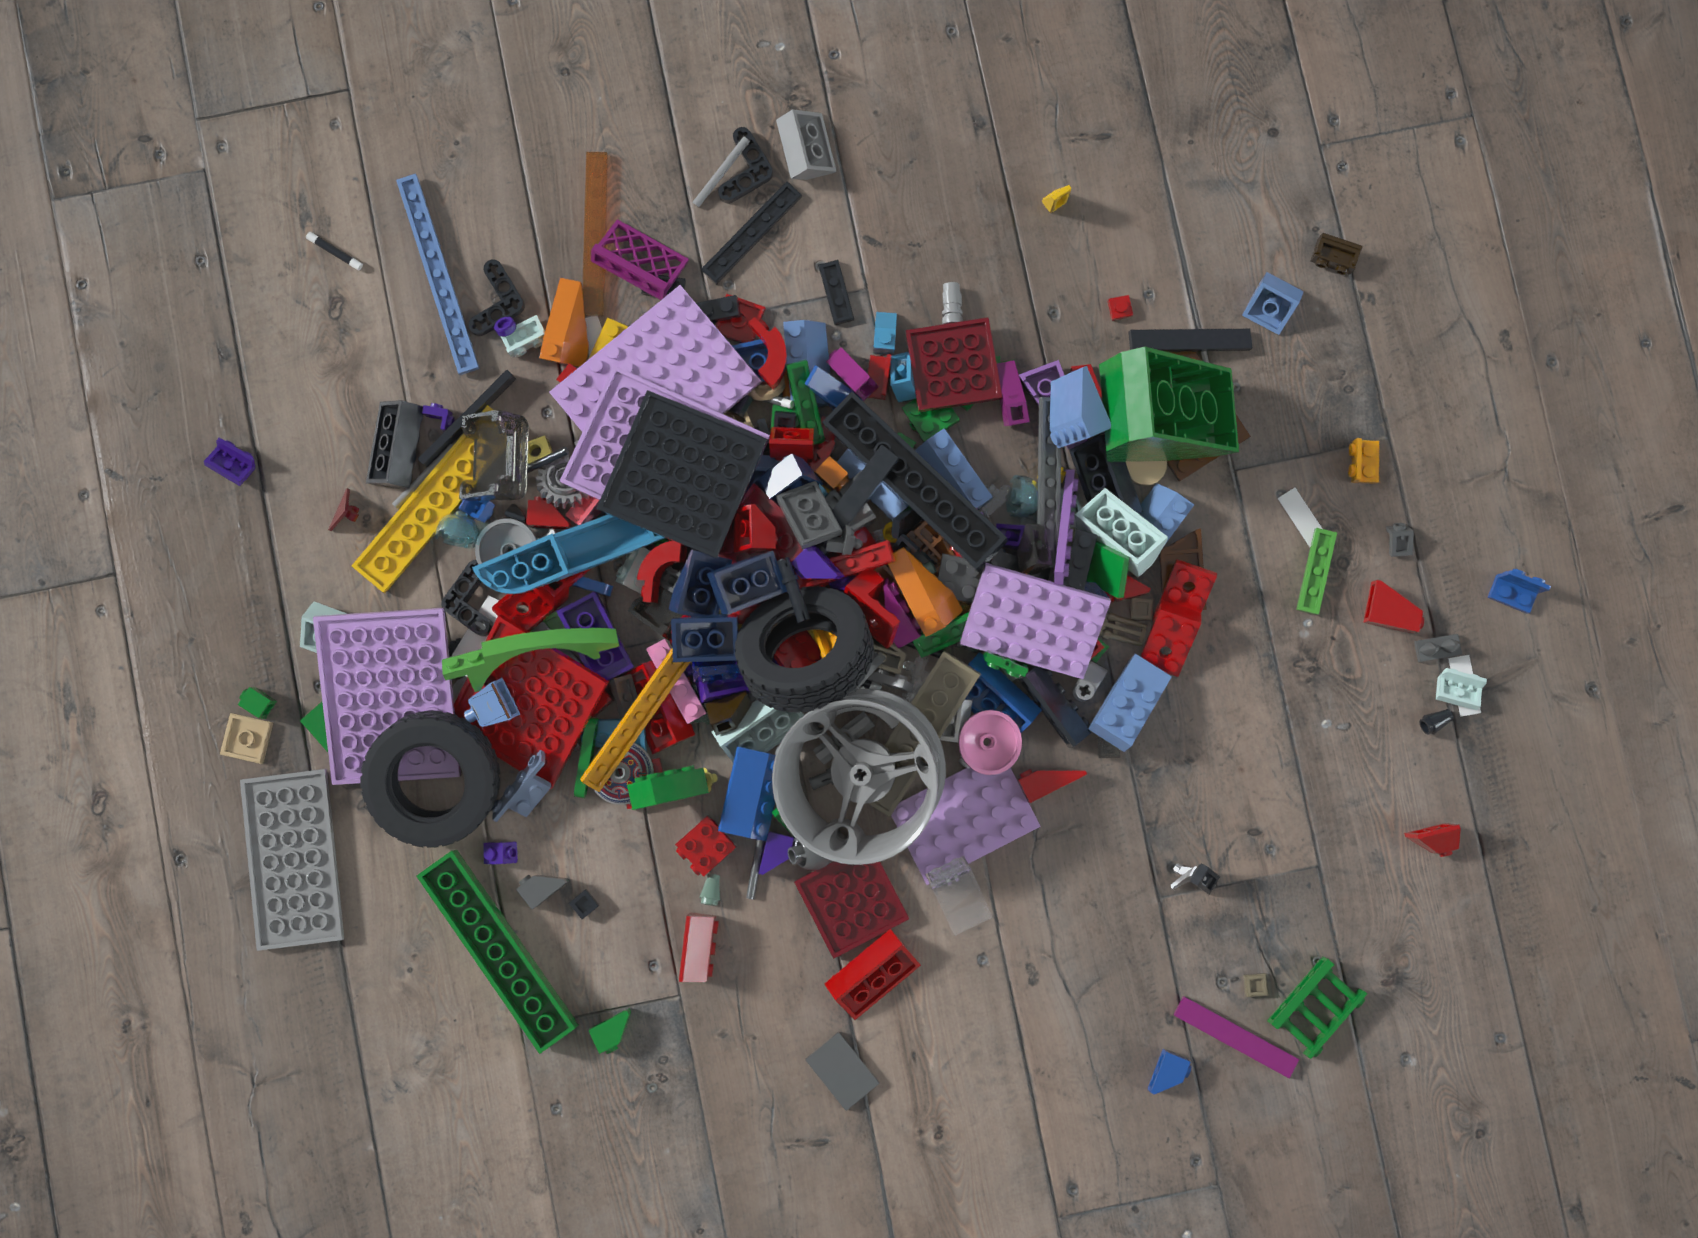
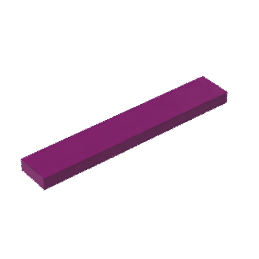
M1184 996L1173 1014L1177 1018L1289 1079L1299 1061L1298 1058Z

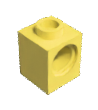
M542 436L521 444L523 450L520 451L523 462L529 464L553 451L547 437ZM541 448L540 455L532 457V450Z

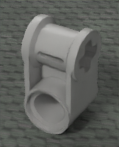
M1090 661L1084 679L1079 678L1073 688L1074 698L1080 702L1092 698L1103 681L1107 669ZM1086 687V693L1088 694L1081 696V690L1079 689Z

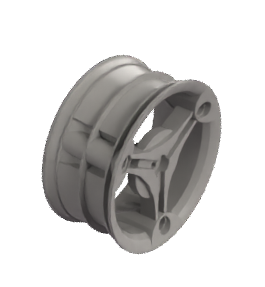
M858 689L856 692L852 691L842 700L830 702L821 709L817 707L814 711H809L790 728L778 748L773 765L772 787L774 799L787 828L801 844L812 852L826 859L844 864L862 865L876 863L902 852L925 829L943 793L946 777L945 755L937 732L918 708L907 700L886 691ZM852 707L880 710L903 723L917 738L919 744L913 752L890 753L885 746L875 740L866 738L852 740L834 724L836 711ZM815 722H819L823 724L825 727L820 728L816 725ZM828 729L842 743L843 746L841 748L826 733ZM817 737L824 742L834 757L831 766V776L834 786L843 795L839 819H833L828 823L809 804L803 792L799 776V760L803 744ZM921 757H923L927 763H924ZM915 759V764L896 768V761ZM860 769H863L862 772L864 770L866 771V775L864 777H861L862 774L860 776L858 775L857 772ZM912 771H918L928 789L926 797L917 812L907 822L894 830L878 835H865L863 829L857 824L864 805L884 797L892 788L895 777ZM850 801L857 803L852 821L845 819ZM840 827H846L849 835H843L840 832Z

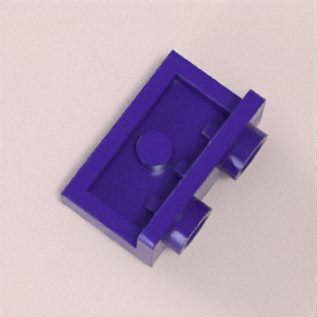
M218 438L216 440L217 447L204 460V465L241 486L256 469L254 457L249 452L238 449L231 441Z

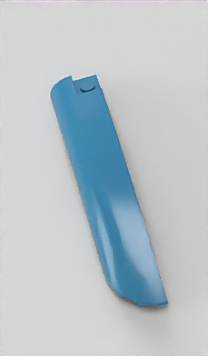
M608 514L567 530L550 534L472 568L477 577L489 588L505 594H519L596 567L660 541L665 537Z

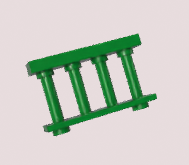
M1323 956L1267 1020L1277 1030L1280 1027H1284L1307 1047L1303 1054L1310 1059L1317 1057L1322 1052V1046L1355 1008L1362 1006L1365 1002L1364 997L1367 995L1365 991L1359 988L1355 992L1332 973L1333 970L1331 968L1335 964ZM1322 978L1329 980L1349 998L1342 1008H1339L1318 989L1317 984ZM1308 995H1313L1335 1015L1327 1025L1304 1005L1303 1000ZM1294 1011H1299L1321 1031L1313 1041L1290 1022L1289 1016Z

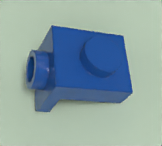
M469 491L460 504L459 510L473 519L485 523L492 516L495 504Z

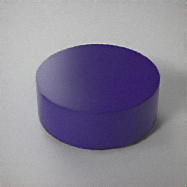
M503 317L494 325L495 331L501 337L511 335L517 327L511 317Z

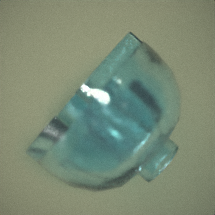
M1014 475L1010 480V483L1013 484L1012 489H1007L1006 510L1012 513L1009 515L1011 517L1031 516L1038 510V483L1031 477Z
M456 511L455 514H448L440 520L434 537L439 540V536L444 538L443 543L467 548L468 544H472V548H474L479 536V530L475 521L469 518L467 513Z

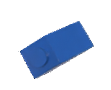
M1162 1049L1147 1089L1150 1093L1157 1094L1183 1083L1184 1078H1188L1190 1075L1191 1062L1185 1057Z

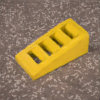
M1070 185L1056 189L1042 199V203L1050 213L1067 203L1071 192Z

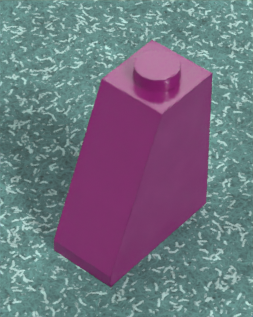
M842 347L839 350H834L829 355V359L826 362L863 401L879 387Z

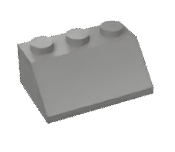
M792 109L776 120L791 179L808 180L837 172L822 113Z

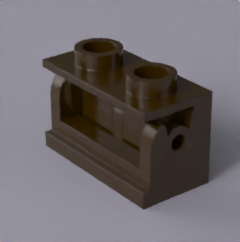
M1322 233L1317 239L1310 262L1315 263L1319 268L1326 269L1328 267L1333 269L1340 275H1350L1356 268L1355 266L1363 246Z

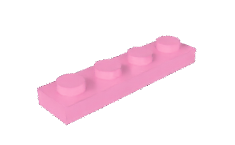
M666 639L646 649L657 669L671 650ZM683 672L670 693L688 724L705 715L706 711Z

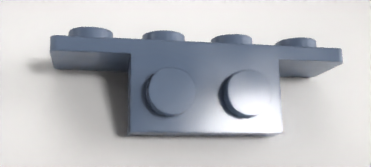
M540 750L537 755H533L530 758L528 766L517 774L516 780L512 785L506 787L501 799L495 801L491 809L493 821L497 822L508 808L527 817L549 791L551 783L536 775L545 764L544 751Z

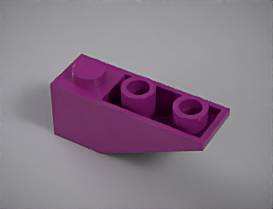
M1015 361L997 363L1002 392L1000 405L1004 426L1030 422L1026 399Z
M887 577L884 582L885 609L893 613L900 621L894 638V643L899 649L919 638L921 628L910 612L911 609L905 599L902 600L900 597L898 586L894 582L891 583Z

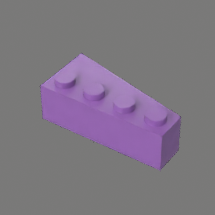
M1059 360L1022 373L1019 375V378L1039 407L1040 397H1051V381L1064 376ZM1088 438L1067 445L1066 448H1074L1082 443L1087 442Z

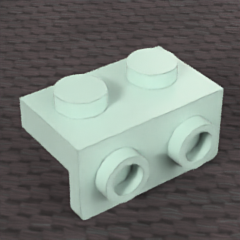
M535 315L517 324L516 330L511 335L501 338L508 354L511 357H520L529 348L542 346L545 330L538 316Z
M643 547L626 554L627 559L624 565L617 571L616 582L641 594L645 581L637 580V575L641 563L650 551Z
M1446 668L1437 678L1436 700L1478 710L1481 707L1482 688L1486 685L1487 679L1475 674H1467L1456 669Z

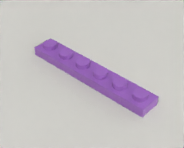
M1067 469L1054 571V584L1063 585L1064 577L1069 575V564H1066V559H1070L1071 546H1068V542H1072L1073 529H1070V525H1074L1075 512L1071 511L1072 508H1076L1077 495H1073V493L1078 491L1079 479H1075V470Z

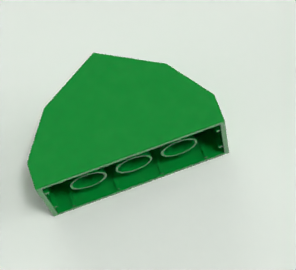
M1149 347L1120 352L1099 364L1102 403L1111 422V428L1105 431L1107 462L1170 461L1216 457L1239 452L1231 368Z

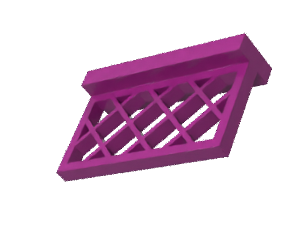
M618 219L599 244H595L591 250V262L659 300L667 296V291L689 261L683 255ZM617 228H620L626 232L627 236L616 237L615 231ZM640 239L644 242L645 246L634 247L632 240ZM629 241L631 248L620 249L618 242ZM614 243L616 250L609 251L603 247L605 244ZM658 249L662 252L663 256L652 257L650 250ZM647 251L648 258L638 259L636 252ZM632 253L634 260L627 261L622 258V254ZM676 259L681 264L670 267L668 260ZM665 261L666 268L656 269L654 262ZM650 263L652 270L645 271L640 268V264ZM668 273L670 279L666 283L658 278V274Z

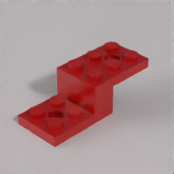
M829 552L827 558H834L843 555V553ZM872 569L855 574L856 577L845 586L844 593L854 599L862 609L872 637L888 649L893 644L900 621L893 613L888 612L882 607L878 601L884 579L877 571Z
M1176 559L1155 609L1153 625L1140 657L1165 673L1179 677L1201 626V613L1217 578L1216 572ZM1192 582L1195 584V587L1192 590H1186L1183 584ZM1162 647H1169L1172 651L1170 654L1164 655L1160 652V649Z
M590 569L524 593L507 594L492 606V611L498 616L503 615L530 632L568 600L569 587ZM524 605L529 610L526 613H520L517 611V608Z

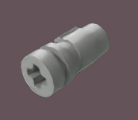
M957 282L944 283L942 324L963 321V311L960 309L962 306L960 284Z

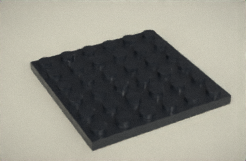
M647 390L596 509L717 559L767 439Z

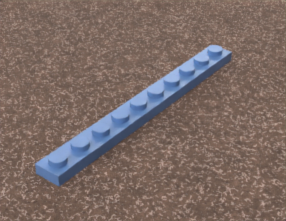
M413 174L397 179L396 182L458 374L463 375L480 369L418 176Z

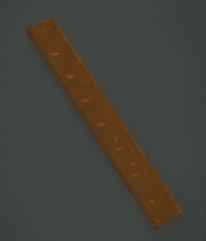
M586 152L582 288L585 316H604L605 269L591 262V250L595 244H599L606 234L607 152Z

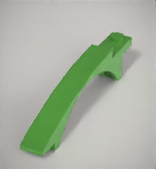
M611 628L554 629L481 642L482 649L443 659L442 670L445 680L467 675L474 692L482 690L488 676L499 665L514 656L537 649L560 648L580 652L595 660L601 658L600 651L619 646L617 631Z

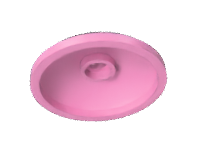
M994 710L981 711L971 716L963 725L959 734V751L964 762L974 771L986 775L1000 774L1012 767L1017 761L1022 748L1021 733L1017 724L1008 715ZM985 738L989 739V744L987 746H985L983 743Z

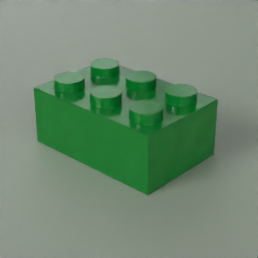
M694 765L634 778L635 783L627 785L632 810L709 793L704 768L695 769Z

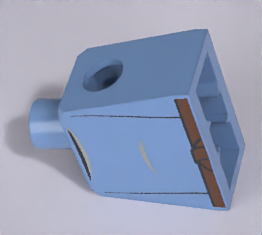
M503 678L491 682L468 700L471 709L466 710L464 713L468 722L471 723L478 720L481 727L507 721L520 715Z

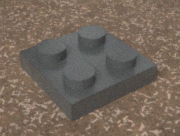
M942 553L937 578L953 591L957 600L973 603L984 567L977 572L963 557Z

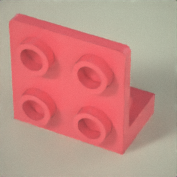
M589 496V499L582 498L583 504L581 505L576 501L575 507H571L565 516L577 525L595 520L601 513V511L596 509L600 500Z

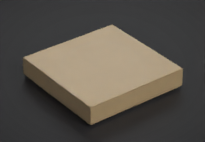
M230 713L220 755L263 764L273 722Z

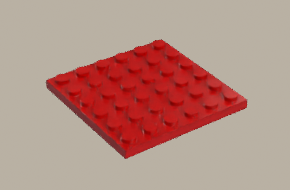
M499 615L486 641L530 632L507 617ZM545 648L528 651L505 661L488 676L482 687L483 689L491 682L503 678L520 715L510 720L484 727L480 726L478 720L471 722V724L477 726L483 732L482 734L489 739L492 744L491 747L495 749L498 758L519 771L524 770L528 766V762L533 755H537L540 750L544 751L545 764L536 775L550 782L551 788L549 790H551L557 782L609 681L560 650ZM468 677L454 703L455 714L460 718H465V711L471 709L468 700L478 693L474 692Z

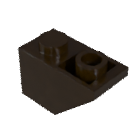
M746 690L705 704L715 735L737 729L752 706Z

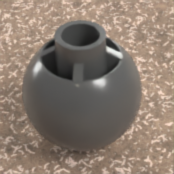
M794 838L793 847L788 848L790 862L798 864L806 870H820L831 862V860L809 850L796 838Z

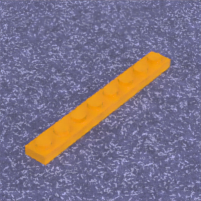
M672 649L669 651L580 778L582 783L597 792L601 791L690 662H673Z

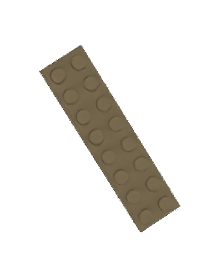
M946 651L942 653L911 702L930 721L939 739L981 675V673ZM899 722L884 746L890 753L913 752L919 741L903 723ZM915 759L896 761V768L915 764ZM912 771L895 777L889 792L880 800L869 804L890 817L917 776L918 771Z

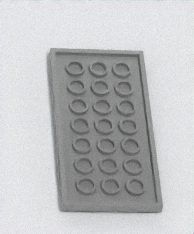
M327 769L240 780L257 951L343 940L344 929Z

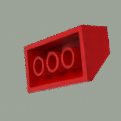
M653 661L643 663L626 673L632 675L637 696H639L657 670ZM669 692L645 726L646 741L652 755L695 736L691 723L687 724Z
M889 929L838 973L833 975L824 985L835 1001L856 1020L921 965L898 936Z

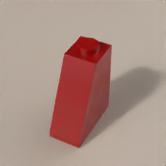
M1375 580L1371 582L1363 623L1412 634L1418 633L1423 628L1425 619L1422 617L1423 611L1383 581Z

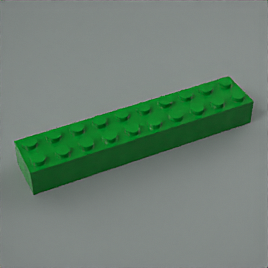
M451 850L416 875L539 1054L579 1026L458 850Z

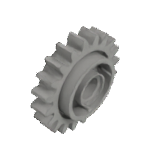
M566 455L565 459L560 458L557 461L551 462L550 465L543 466V470L538 469V476L536 477L537 490L540 492L541 498H546L547 504L554 501V507L562 503L563 509L566 508L568 503L574 508V502L577 501L582 505V498L589 499V495L559 482L570 460L569 455Z

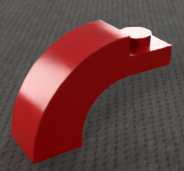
M753 317L748 322L749 327L768 349L767 360L758 372L762 379L774 390L781 382L786 371L787 353L785 342L776 327L768 331L770 328L762 319L758 321L756 317Z
M668 541L655 547L647 554L641 563L637 575V580L645 581L641 589L643 602L658 603L660 579L663 572L673 564L686 563L688 547L674 541Z

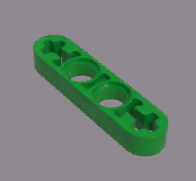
M590 717L584 728L574 797L585 799L588 786L582 783L580 778L593 759L599 724L598 718Z

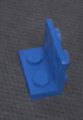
M1513 569L1496 575L1488 598L1528 614L1531 612L1537 594L1550 591L1551 586L1545 584L1546 581L1541 578H1530L1525 576V572Z

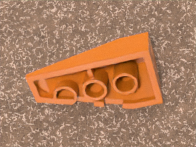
M560 278L544 333L539 358L565 365L570 363L575 367H580L587 361L589 353L582 283Z
M904 547L893 552L895 562L888 564L925 637L945 628L963 611L953 591L939 581L934 574L929 572Z

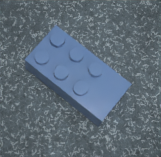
M1135 654L1128 660L1088 729L1125 752L1133 745L1172 676Z

